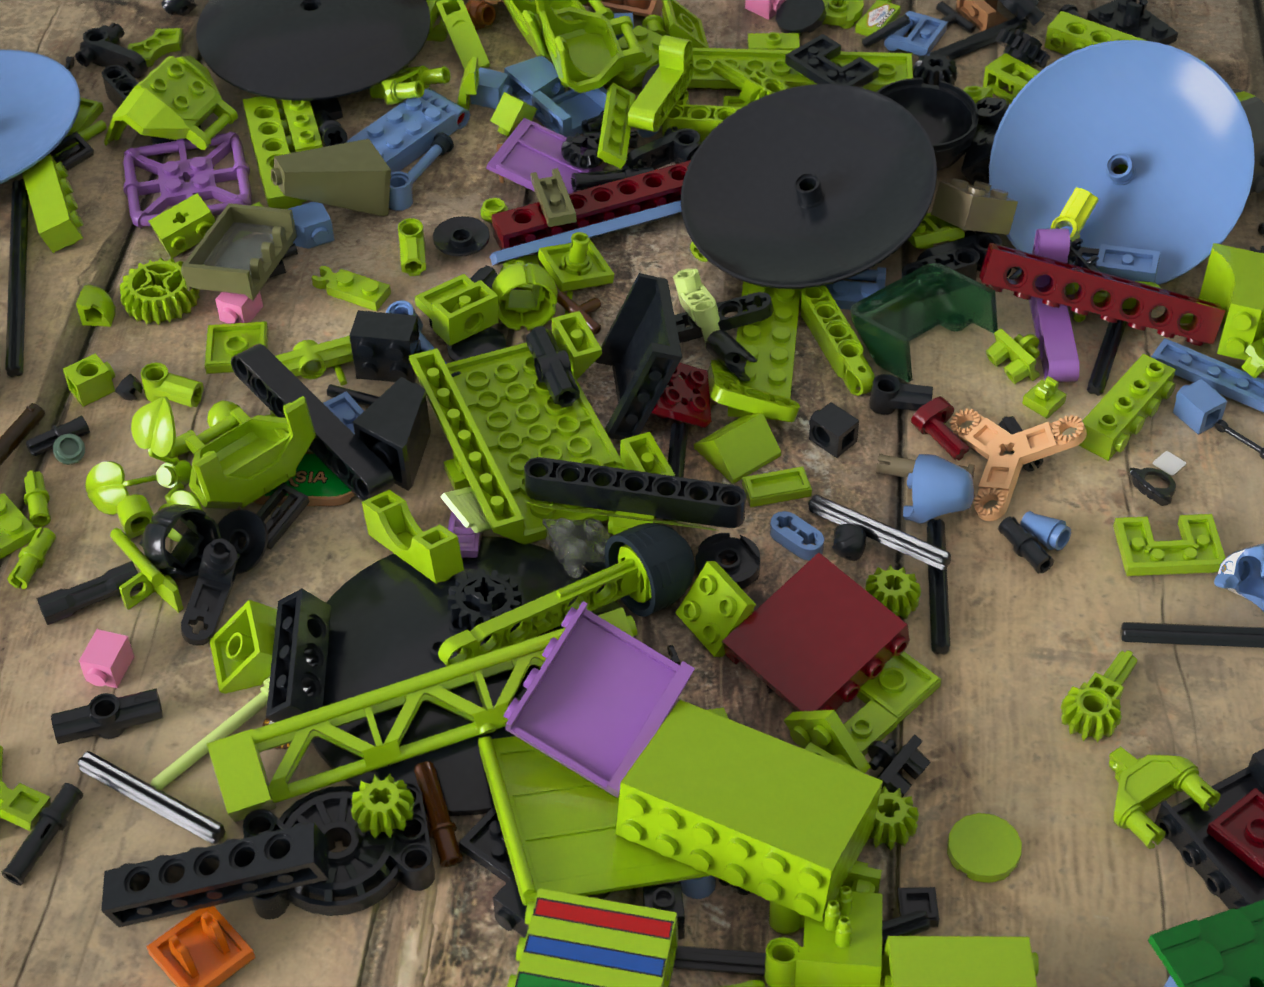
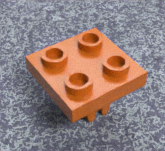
M215 906L196 910L146 946L149 955L176 987H217L255 959L253 949Z

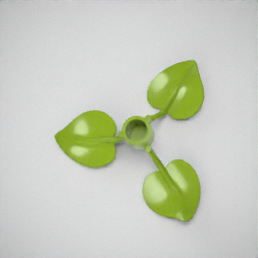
M161 397L141 407L134 414L131 422V432L135 443L142 449H149L148 454L150 457L166 462L159 467L156 475L124 481L123 467L116 462L106 461L95 465L86 478L85 488L88 498L99 511L108 515L117 514V505L122 499L129 496L127 486L158 481L165 488H172L165 495L167 503L163 504L158 511L174 504L191 505L203 511L198 498L192 492L183 490V485L190 482L191 464L186 460H179L177 457H167L172 452L176 440L174 416L168 397ZM172 528L167 537L179 542L182 535Z

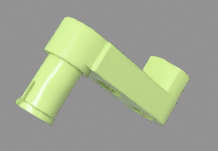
M687 268L677 272L673 279L680 304L691 319L697 323V326L701 327L706 347L709 335L716 330H720L718 324L720 321L719 311L715 298L702 284L698 269Z

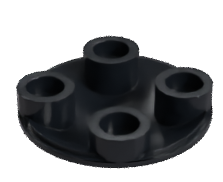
M492 327L484 329L451 346L447 345L448 355L453 361L507 348L506 339L503 334Z

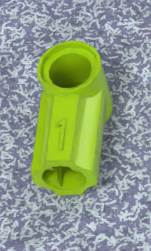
M408 218L398 224L401 270L409 276H420L421 272L426 270L423 224L418 219Z
M157 362L149 363L141 370L144 393L148 401L153 402L161 397H168L169 401L189 407H197L200 403L204 391L202 382L169 373L166 365Z

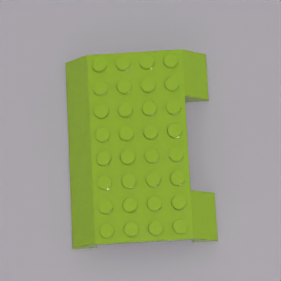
M580 311L552 318V334L560 350H566L571 363V374L580 390V398L569 407L562 408L560 405L554 404L545 382H539L535 372L534 358L530 353L527 343L447 364L443 360L438 348L409 355V361L422 388L426 390V396L492 531L524 545L569 532L574 527H586L609 520V516L547 509L526 502L546 503L543 505L553 504L582 510L580 508L592 509L591 511L600 510L531 499L525 489L524 466L532 458L543 457L675 476L650 432L622 439L620 456L617 453L577 381L602 355V348ZM454 372H461V374L455 377L451 375Z

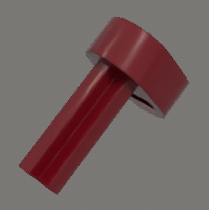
M939 396L921 406L912 416L911 423L923 435L929 434L955 460L959 461L969 451V447L945 425L953 415L954 407L944 397Z

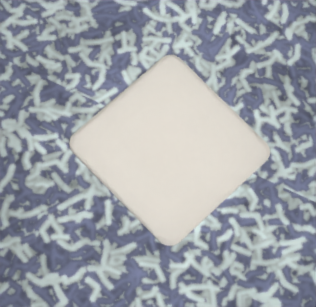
M1165 451L1152 464L1173 476L1186 465V462L1169 451Z

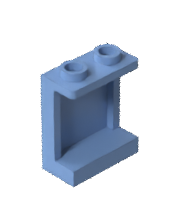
M603 86L583 93H578L571 89L551 99L542 91H538L532 94V106L537 108L534 117L548 129L565 137H574L577 133H583L582 121L596 117L604 111L607 90Z

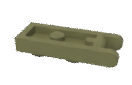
M552 169V177L541 179L538 178L536 172L530 173L531 182L548 227L576 222V212L559 169Z

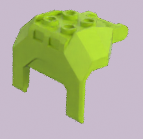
M503 0L517 28L536 55L544 56L553 63L544 40L535 0ZM548 0L553 11L567 7L586 10L583 5L589 2L596 11L594 13L601 14L609 20L614 19L613 12L610 8L605 7L600 0Z
M535 0L544 40L562 86L570 87L578 93L602 87L626 67L645 61V51L638 44L632 30L633 23L629 16H621L609 20L601 14L573 7L553 11L548 0ZM616 35H624L629 49L621 50Z
M168 56L143 81H140L114 113L104 139V145L107 146L113 139L119 140L129 125L141 135L173 140L186 138L199 149L205 150L211 144V140L227 124H232L238 119V114L234 108L222 100L215 82L205 66L192 56L177 58ZM212 113L217 115L219 118L204 132L198 128Z
M304 396L283 406L286 418L264 415L250 418L240 407H237L230 411V416L197 436L192 434L185 438L188 448L194 454L189 487L205 508L237 509L240 506L243 509L297 474L296 469L316 436Z

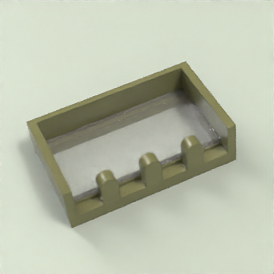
M229 203L211 228L207 230L200 243L196 245L188 259L182 264L181 274L185 278L187 291L196 288L245 294L253 301L297 238L292 210Z

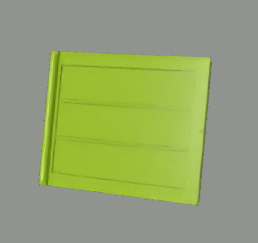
M724 707L707 709L729 719ZM491 736L478 738L480 756L520 898L524 906L528 905L529 901L535 902L538 888L587 896L712 876L616 835L619 797L616 798L516 736L491 739Z

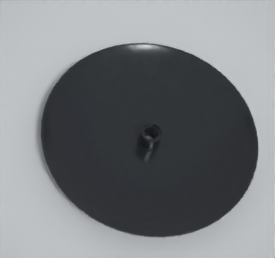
M209 0L198 19L196 39L199 52L207 66L221 79L241 90L281 100H322L363 91L396 75L412 62L422 50L428 38L431 19L426 0Z
M813 84L781 90L755 100L737 110L713 129L701 143L688 165L683 180L681 210L684 224L693 244L711 264L736 279L750 284L779 289H802L833 284L856 276L881 263L896 252L917 230L927 214L936 189L937 162L934 148L925 129L913 114L899 103L877 92L840 84Z

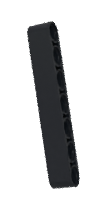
M257 344L231 358V366L236 376L277 417L286 418L283 406L289 402L292 403L302 396L305 397L316 434L309 449L359 499L365 501L394 486V477L390 469L264 345Z
M543 457L532 458L524 466L526 493L534 500L614 512L622 511L652 515L655 518L723 528L739 527L745 520L746 493L736 485Z

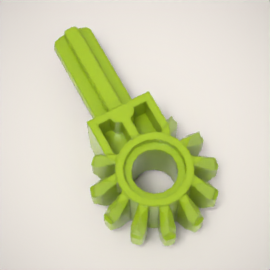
M720 58L712 66V71L742 89L739 98L748 104L769 94L791 88L786 86V81H781L778 77H771L757 68L748 75Z
M1129 650L1126 652L1120 651L1103 676L1095 672L1088 683L1084 681L1080 689L1072 686L1071 690L1068 691V695L1062 700L1061 719L1062 724L1069 726L1070 734H1081L1083 741L1088 736H1092L1097 742L1103 736L1111 737L1122 718L1120 711V699L1124 689L1122 685L1137 664V658L1133 656V652Z

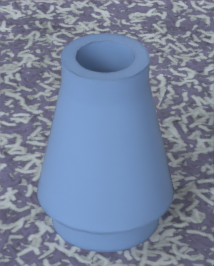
M1031 511L1025 513L1020 523L1028 533H1033L1038 538V541L1049 550H1062L1071 536V528L1066 526L1065 521L1038 515Z

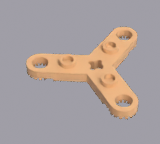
M965 408V411L960 410V413L956 412L955 416H952V420H950L952 432L966 445L988 459L978 486L977 496L974 498L975 502H973L977 515L985 521L997 520L1006 513L1022 465L1078 446L1085 440L1087 435L1082 419H1079L1078 416L1073 417V415H1070V417L1064 416L1063 419L1059 418L1058 421L1046 422L1015 434H1010L973 409ZM974 421L970 428L966 427V430L965 428H960L962 423ZM1068 428H1077L1075 433H1072L1073 436H1063L1062 433ZM1005 451H1008V452L1014 451V453H1013L1012 455H1009V454L1003 455V452H1005ZM991 500L998 501V505H995L996 508L992 507V510L990 508L988 510L986 508L983 509L987 502Z

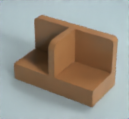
M957 0L956 10L973 22L980 31L1008 20L997 11L998 0Z

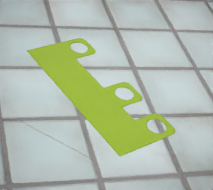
M526 501L547 509L716 530L696 523L688 524L689 522L681 523L682 521L676 522L675 520L664 519L667 521L618 515L607 511L597 512L600 510L591 511L592 509L584 508L578 510L564 508L559 505H543L546 503L537 504L538 502Z

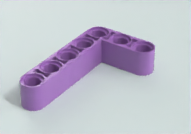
M1037 229L1032 254L1067 263L1070 250L1069 229ZM1039 276L1035 285L1037 287L1046 286L1050 282V276ZM1032 296L1029 304L1036 337L1039 339L1038 348L1045 380L1049 376L1057 382H1077L1080 371L1079 357L1067 305L1060 304L1059 308L1051 307L1042 303L1043 299Z

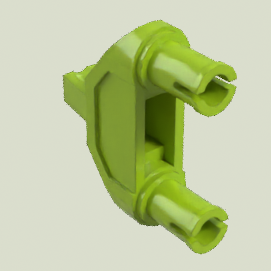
M425 66L408 67L402 69L391 78L382 81V83L369 88L372 98L384 99L387 105L399 104L408 98H421L424 95V89H427L430 85L449 83L450 71L446 66L428 69Z
M1119 747L1109 755V767L1116 773L1115 779L1119 783L1114 822L1120 828L1130 829L1149 849L1155 848V844L1158 846L1163 841L1166 832L1146 815L1147 812L1178 791H1184L1204 811L1210 810V806L1213 808L1221 797L1218 791H1215L1199 776L1198 767L1187 758L1173 755H1147L1142 759H1136L1122 747Z

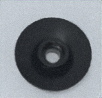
M467 216L447 219L440 223L433 232V242L436 248L451 256L475 254L488 244L490 238L489 229L485 223L479 219Z
M235 510L225 515L217 524L221 539L231 543L235 547L236 552L242 555L237 574L245 573L254 568L264 556L268 543L266 525L259 515L249 510Z

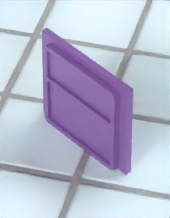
M523 118L487 164L486 169L535 192L530 173L536 172L539 179L552 177V169L558 168L569 194L577 192L572 189V173L603 171L607 163L603 161L599 166L590 169L578 168L569 164L561 153L562 144L566 141L567 137ZM582 147L580 149L581 154H584L587 148Z

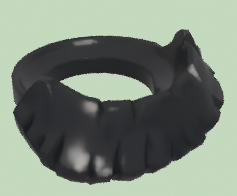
M1133 467L1129 469L1132 483L1136 489L1161 506L1171 504V497L1176 491V484L1171 476L1155 468L1138 469ZM1145 476H1159L1168 483L1169 487L1154 488L1145 480Z

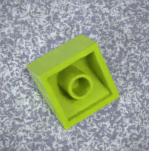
M249 599L209 640L219 692L226 694L264 685L263 682L270 677L277 616L276 608Z

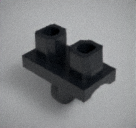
M915 734L896 754L894 752L896 743L891 739H888L885 743L873 741L867 749L868 755L871 758L869 762L871 769L876 771L879 767L884 768L876 777L883 781L882 788L885 785L890 793H894L900 788L902 792L901 797L906 794L912 784L901 776L898 771L903 768L914 779H917L931 763L917 749L923 741Z

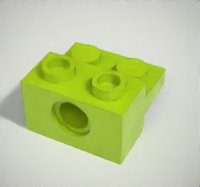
M465 274L415 296V305L432 320L433 331L449 346L499 323L498 295L483 281L479 280L474 283Z

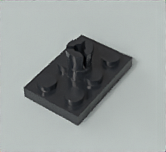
M1114 0L1088 11L1087 20L1146 41L1169 45L1175 42L1178 36L1177 31L1146 10L1147 0H1140L1139 3H1137V0Z

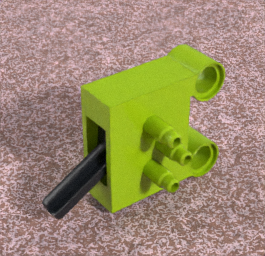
M842 886L835 900H830L827 903L825 918L822 922L769 901L768 921L773 930L789 934L804 928L803 947H800L796 941L786 937L775 938L767 944L764 972L765 982L770 987H880L882 946L886 945L887 937L912 936L929 930L930 921L928 915L924 910L882 922V894L855 892L849 886Z

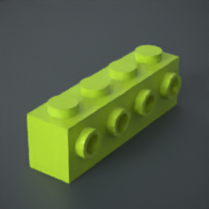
M49 154L37 164L24 171L22 175L38 233L52 253L83 239L80 229L83 226V222L76 211L78 205L71 195L73 189L66 179L68 173L62 162L56 163L52 155Z
M1143 353L1082 420L1087 435L1079 446L1107 461L1117 451L1121 453L1125 449L1129 437L1140 432L1145 419L1148 416L1153 417L1163 398L1167 400L1172 395L1176 383L1173 382L1176 369Z

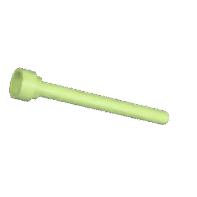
M270 677L263 682L264 686L260 688L261 693L154 777L150 784L162 790L209 752L207 743L228 737L267 706Z

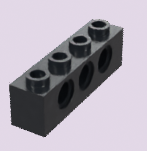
M303 588L278 601L266 718L274 722L323 707L331 606Z

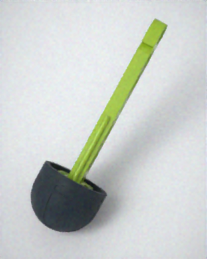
M645 523L634 526L608 539L605 546L606 569L475 626L471 631L465 630L448 638L439 648V659L446 666L536 637L560 626L571 607L577 610L583 601L587 603V610L593 611L621 599L625 606L636 615L642 617L649 616L672 605L682 597L691 585L695 571L692 550L688 542L678 532L666 525ZM604 584H606V585L604 586V588H603L599 593L596 594V592L598 591V589H599L601 586H603ZM575 597H577L576 601L572 605L568 606L569 603ZM521 622L514 631L510 632L515 624ZM492 635L485 644L480 646V644L486 637ZM462 648V650L457 656L450 659L455 651Z

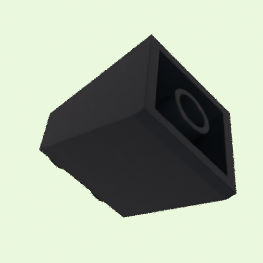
M400 377L353 421L355 435L390 469L394 477V483L409 491L415 481L431 429L426 390L419 384Z

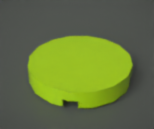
M976 813L967 815L954 824L948 837L947 854L951 864L958 871L960 869L966 873L967 878L977 882L992 883L1004 880L1018 866L1021 858L1022 842L1016 829L1006 820L993 814Z

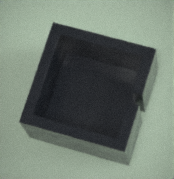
M358 310L349 335L356 378L396 382L402 377L415 383L417 376L409 361V355L422 352L421 342L418 340L420 334L417 316Z

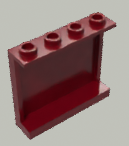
M818 552L722 640L726 656L734 664L739 662L744 664L797 712L835 710L836 712L844 702L848 703L858 695L860 687L869 679H875L879 676L885 664L893 656L901 655L907 648L910 638L908 625Z

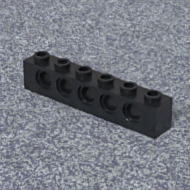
M303 822L282 830L263 831L252 837L229 839L222 844L205 848L195 847L188 852L170 856L161 855L153 860L136 864H123L119 868L104 871L101 912L118 927H124L329 880V839L314 822Z

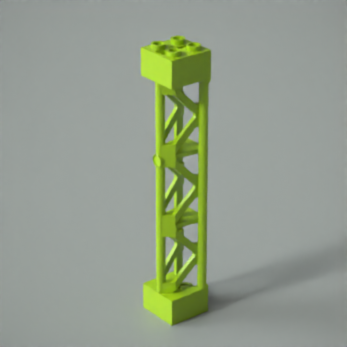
M623 607L597 615L632 637L638 635L632 615L626 616ZM566 628L257 729L246 730L207 743L228 815L234 822L243 820L253 810L266 809L270 811L276 808L275 803L505 727L508 719L503 716L528 669L531 666L542 667L547 659L542 656L546 646L553 637L559 640ZM513 669L495 707H493L484 679ZM475 682L483 708L448 690ZM424 701L435 704L472 722L399 747ZM403 706L383 744L374 715ZM366 718L375 746L337 727ZM315 737H319L364 758L289 783ZM291 743L269 784L260 752Z

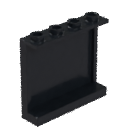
M642 273L638 274L601 346L602 355L595 361V363L609 365L613 368L618 405L605 427L609 438L622 440L641 433L682 359L668 279Z
M1264 748L1252 755L1247 768L1211 786L1221 794L1218 803L1213 808L1210 806V810L1204 811L1192 798L1174 807H1171L1167 801H1164L1160 805L1155 821L1156 825L1166 832L1164 838L1174 844L1180 851L1184 862L1198 872L1204 879L1208 890L1213 895L1218 896L1229 910L1238 909L1264 900V878L1206 831L1212 821L1254 788L1264 794Z

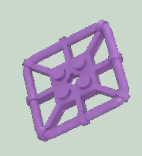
M234 132L217 134L211 140L209 146H219L207 156L195 157L193 159L187 158L186 150L197 149L198 147L188 139H178L172 142L127 149L124 152L123 160L126 181L123 188L124 193L128 197L129 213L133 225L139 228L151 226L149 220L161 214L168 206L177 205L196 193L200 195L202 200L215 199L223 202L207 205L213 216L220 215L229 203L251 206L252 193L248 177L250 168L245 161L243 145L239 135ZM178 151L180 154V161H169L162 164L147 158L148 156ZM233 151L234 166L214 170L213 167ZM135 166L158 175L159 179L138 182L136 180ZM238 179L240 194L236 195L216 186V183ZM161 192V196L144 211L140 210V195Z

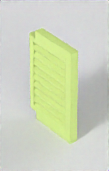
M471 487L443 493L441 496L442 500L466 528L470 527L475 533L491 529Z

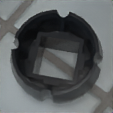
M174 504L161 509L153 515L152 523L147 524L143 539L139 544L143 547L145 556L162 575H168L173 579H189L199 575L204 549L213 540L221 539L215 520L209 518L206 512L195 506ZM172 528H174L182 535V538L172 553H169L165 549V539Z

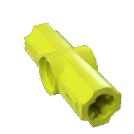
M1076 187L1059 217L1055 218L1052 222L1051 229L1070 226L1073 228L1070 240L1073 242L1080 238L1082 228L1099 201L1098 197L1083 188Z

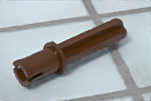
M431 761L419 763L415 766L414 773L422 793L424 807L431 827L428 831L429 837L434 839L441 867L457 865L463 860L454 833L457 827L456 823L450 820L435 766Z

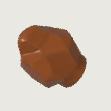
M470 0L465 4L475 30L491 25L495 21V9L492 5H488L487 2L483 0Z

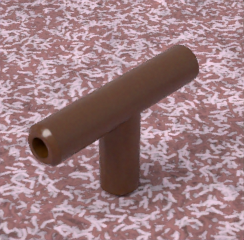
M563 291L558 292V304L569 313L580 311L593 335L601 331V325L589 315V313L601 307V302L598 298L594 297L578 306Z

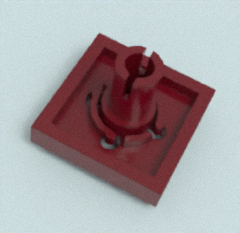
M679 363L667 384L669 386H666L652 413L663 419L671 418L706 428L712 422L708 371Z

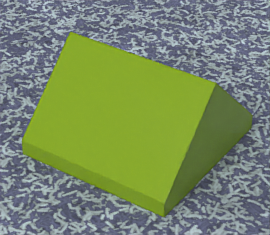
M662 0V19L667 35L691 40L693 48H709L701 19L676 0Z
M763 412L741 416L694 443V449L732 484L781 456V450Z

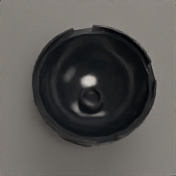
M909 78L890 83L877 91V93L902 105L921 123L934 148L937 171L952 166L970 149L977 128L978 109L974 100L962 89L944 81H940L939 86L923 84L922 78Z

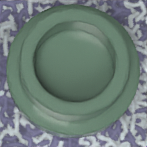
M64 434L55 440L53 454L63 464H76L85 454V444L77 435Z

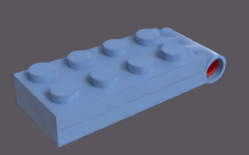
M427 88L424 89L423 97L406 99L348 139L347 143L370 139L391 169V172H397L429 151L437 133L442 132L450 136L458 129L464 128L469 122L470 113L467 109Z

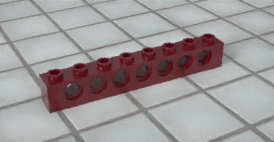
M690 161L569 193L576 212V222L548 227L539 202L493 214V236L500 249L503 250L680 201L683 180Z
M993 243L989 244L979 276L982 283L985 284V288L995 292H1002L1003 289L1014 291V296L1022 299L1031 300L1033 296L1043 299L1042 303L1051 307L1059 308L1060 304L1071 307V311L1081 315H1088L1089 312L1100 314V319L1111 323H1117L1118 319L1129 322L1128 326L1137 330L1145 331L1146 327L1153 328L1161 336L1174 338L1175 335L1186 337V342L1197 346H1203L1204 342L1214 345L1225 314L1224 308L1217 303ZM1012 267L1021 268L1022 272L1018 278L1012 280L1006 277L1008 270ZM1039 276H1050V282L1046 286L1037 287L1035 285ZM1075 282L1079 284L1076 293L1072 295L1064 293L1065 287L1069 283ZM1105 290L1108 292L1104 301H1093V297L1098 291ZM1129 298L1136 299V304L1132 309H1122L1125 300ZM1164 306L1165 311L1160 317H1151V312L1155 307ZM1185 314H1193L1191 323L1180 325V320Z

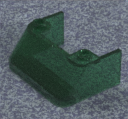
M937 263L922 266L856 302L850 308L852 323L874 362L906 382L913 380L909 341L937 325H941L951 331H960L972 323L993 334L998 330L995 290L947 266Z

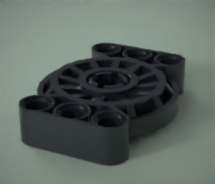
M404 782L407 790H410V793L413 794L414 814L412 820L405 821L404 831L396 828L393 829L391 838L385 832H381L374 838L370 830L362 833L358 828V823L352 818L351 808L353 805V792H358L360 789L354 786L328 787L312 792L297 800L279 819L266 809H256L247 814L243 820L244 838L256 836L263 831H277L293 827L298 823L314 822L329 839V880L272 892L275 894L270 897H264L267 894L252 897L257 914L264 919H275L283 915L289 904L293 903L296 907L314 914L326 916L349 915L365 910L383 900L397 886L399 881L414 891H422L430 887L435 880V868L420 788L412 782ZM412 834H417L414 837H407ZM342 841L343 847H347L340 852H331L336 848L335 842ZM416 865H423V866L420 867V868H414V869L412 868L413 866H416Z

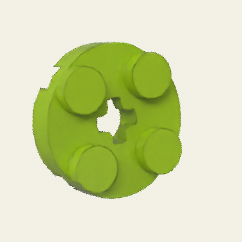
M823 0L826 18L822 24L850 29L854 26V22L858 21L863 15V0Z

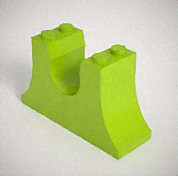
M1213 243L1199 298H1206L1210 302L1220 304L1225 310L1220 325L1221 338L1217 351L1219 355L1247 360L1249 355L1244 351L1250 344L1264 337V253Z

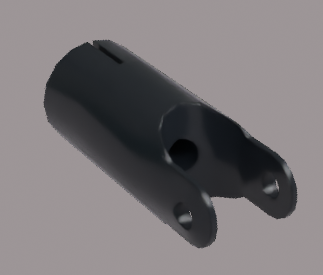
M716 330L712 332L707 338L708 341H706L707 351L737 378L743 381H750V378L745 374L747 360L751 362H757L758 360L726 331Z

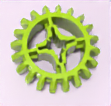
M160 258L158 261L152 262L149 259L147 264L138 263L137 269H129V275L123 276V282L120 284V299L129 316L135 317L137 322L144 320L147 325L152 321H156L160 325L162 321H168L171 324L173 318L182 319L183 313H191V307L197 306V299L200 298V289L192 288L190 291H187L185 278L181 274L183 261L175 262L173 258L164 261Z

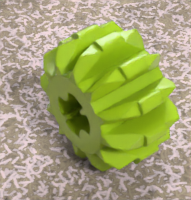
M890 564L886 571L877 567L874 575H869L866 580L865 590L895 615L905 619L908 618L911 611H916L921 594L920 584L916 582L915 574H906L904 567L894 570Z
M374 774L371 784L361 781L360 791L353 792L351 814L355 822L358 823V828L362 833L370 830L371 835L376 838L381 832H385L391 838L393 829L396 828L404 831L405 821L412 820L414 814L413 794L410 793V790H407L404 781L394 782V778L390 774L385 780H380Z
M885 785L881 789L873 831L869 839L874 838L873 844L875 848L881 843H886L889 849L892 850L895 842L905 846L909 837H914V834L917 832L918 808L913 807L912 796L901 797L902 792L900 788L894 793L888 792Z

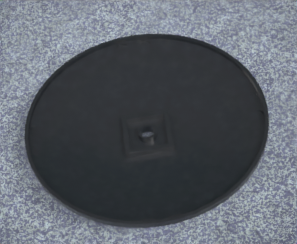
M482 536L478 557L462 558L464 571L453 575L447 581L437 584L394 553L382 558L348 580L326 602L331 606L323 707L446 667L438 656L442 643L465 630L471 631V625L460 628L459 619H451V611L448 610L447 604L449 587L456 586V578L466 580L467 572L469 571L474 576L479 575L480 569H484L486 575H491L494 570H497L498 577L500 578L509 575L510 583L517 582L518 591L522 592V605L592 574L577 563L556 552L530 543L524 545L512 539ZM604 585L598 589L596 594L604 588ZM575 597L569 603L568 606L572 605L576 601L577 597ZM615 600L591 612L595 615H601L619 609L620 606ZM521 622L515 624L510 632L514 631ZM560 625L540 635L547 634L562 629L564 627ZM489 635L488 637H486V638L482 641V643L480 644V646L483 645V644H485V643L490 639V637H491L492 635ZM455 651L450 659L457 656L458 653ZM531 666L528 669L514 698L521 700L527 691V688L523 686L527 676L534 667L538 670L540 668ZM513 669L484 679L493 707H495ZM475 682L448 690L483 708ZM424 701L399 747L472 722L435 704ZM403 706L374 715L383 744ZM366 718L337 727L375 746ZM505 726L491 733L478 735L345 781L354 787H359L361 781L371 784L374 774L380 780H385L390 774L394 778V782L403 780L418 786L414 773L415 766L419 763L431 761L435 766L449 816L486 814L494 806V802L480 756L478 738L491 736V739H498L515 735L505 730ZM315 737L312 740V744L318 754L331 769L364 759L319 737Z

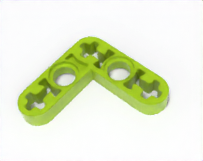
M711 360L708 369L709 393L711 399L715 402L755 414L763 412L764 416L777 420L795 422L800 408L796 401L740 385L739 378L718 360Z

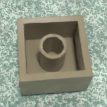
M952 178L951 183L939 181L931 215L963 230L1009 235L1018 201L1007 197L1008 192L991 189L990 184L975 181L973 186L969 185L967 181Z

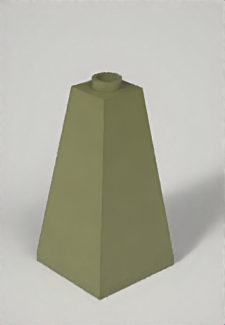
M370 139L274 156V168L271 169V178L274 185H278L284 196L379 216L389 215L391 169Z

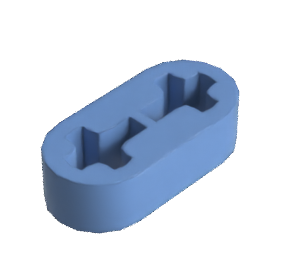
M782 511L772 516L770 535L777 543L803 560L810 561L818 552L823 554L824 536L819 530L791 512Z

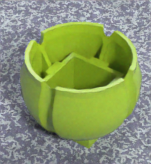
M520 262L504 264V269L497 275L492 285V290L498 295V317L501 322L508 328L518 331L521 326H525L527 331L535 327L545 325L556 312L558 291L554 279L539 264H522ZM533 284L532 290H513L522 285Z

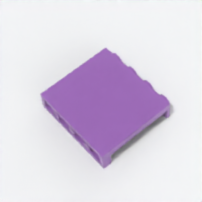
M583 601L577 610L571 607L561 624L566 629L559 640L553 637L546 646L542 656L547 659L540 670L534 667L523 684L527 691L521 700L514 698L503 716L508 719L505 730L618 798L621 781L665 721L695 668L684 661L678 665L587 610V603Z

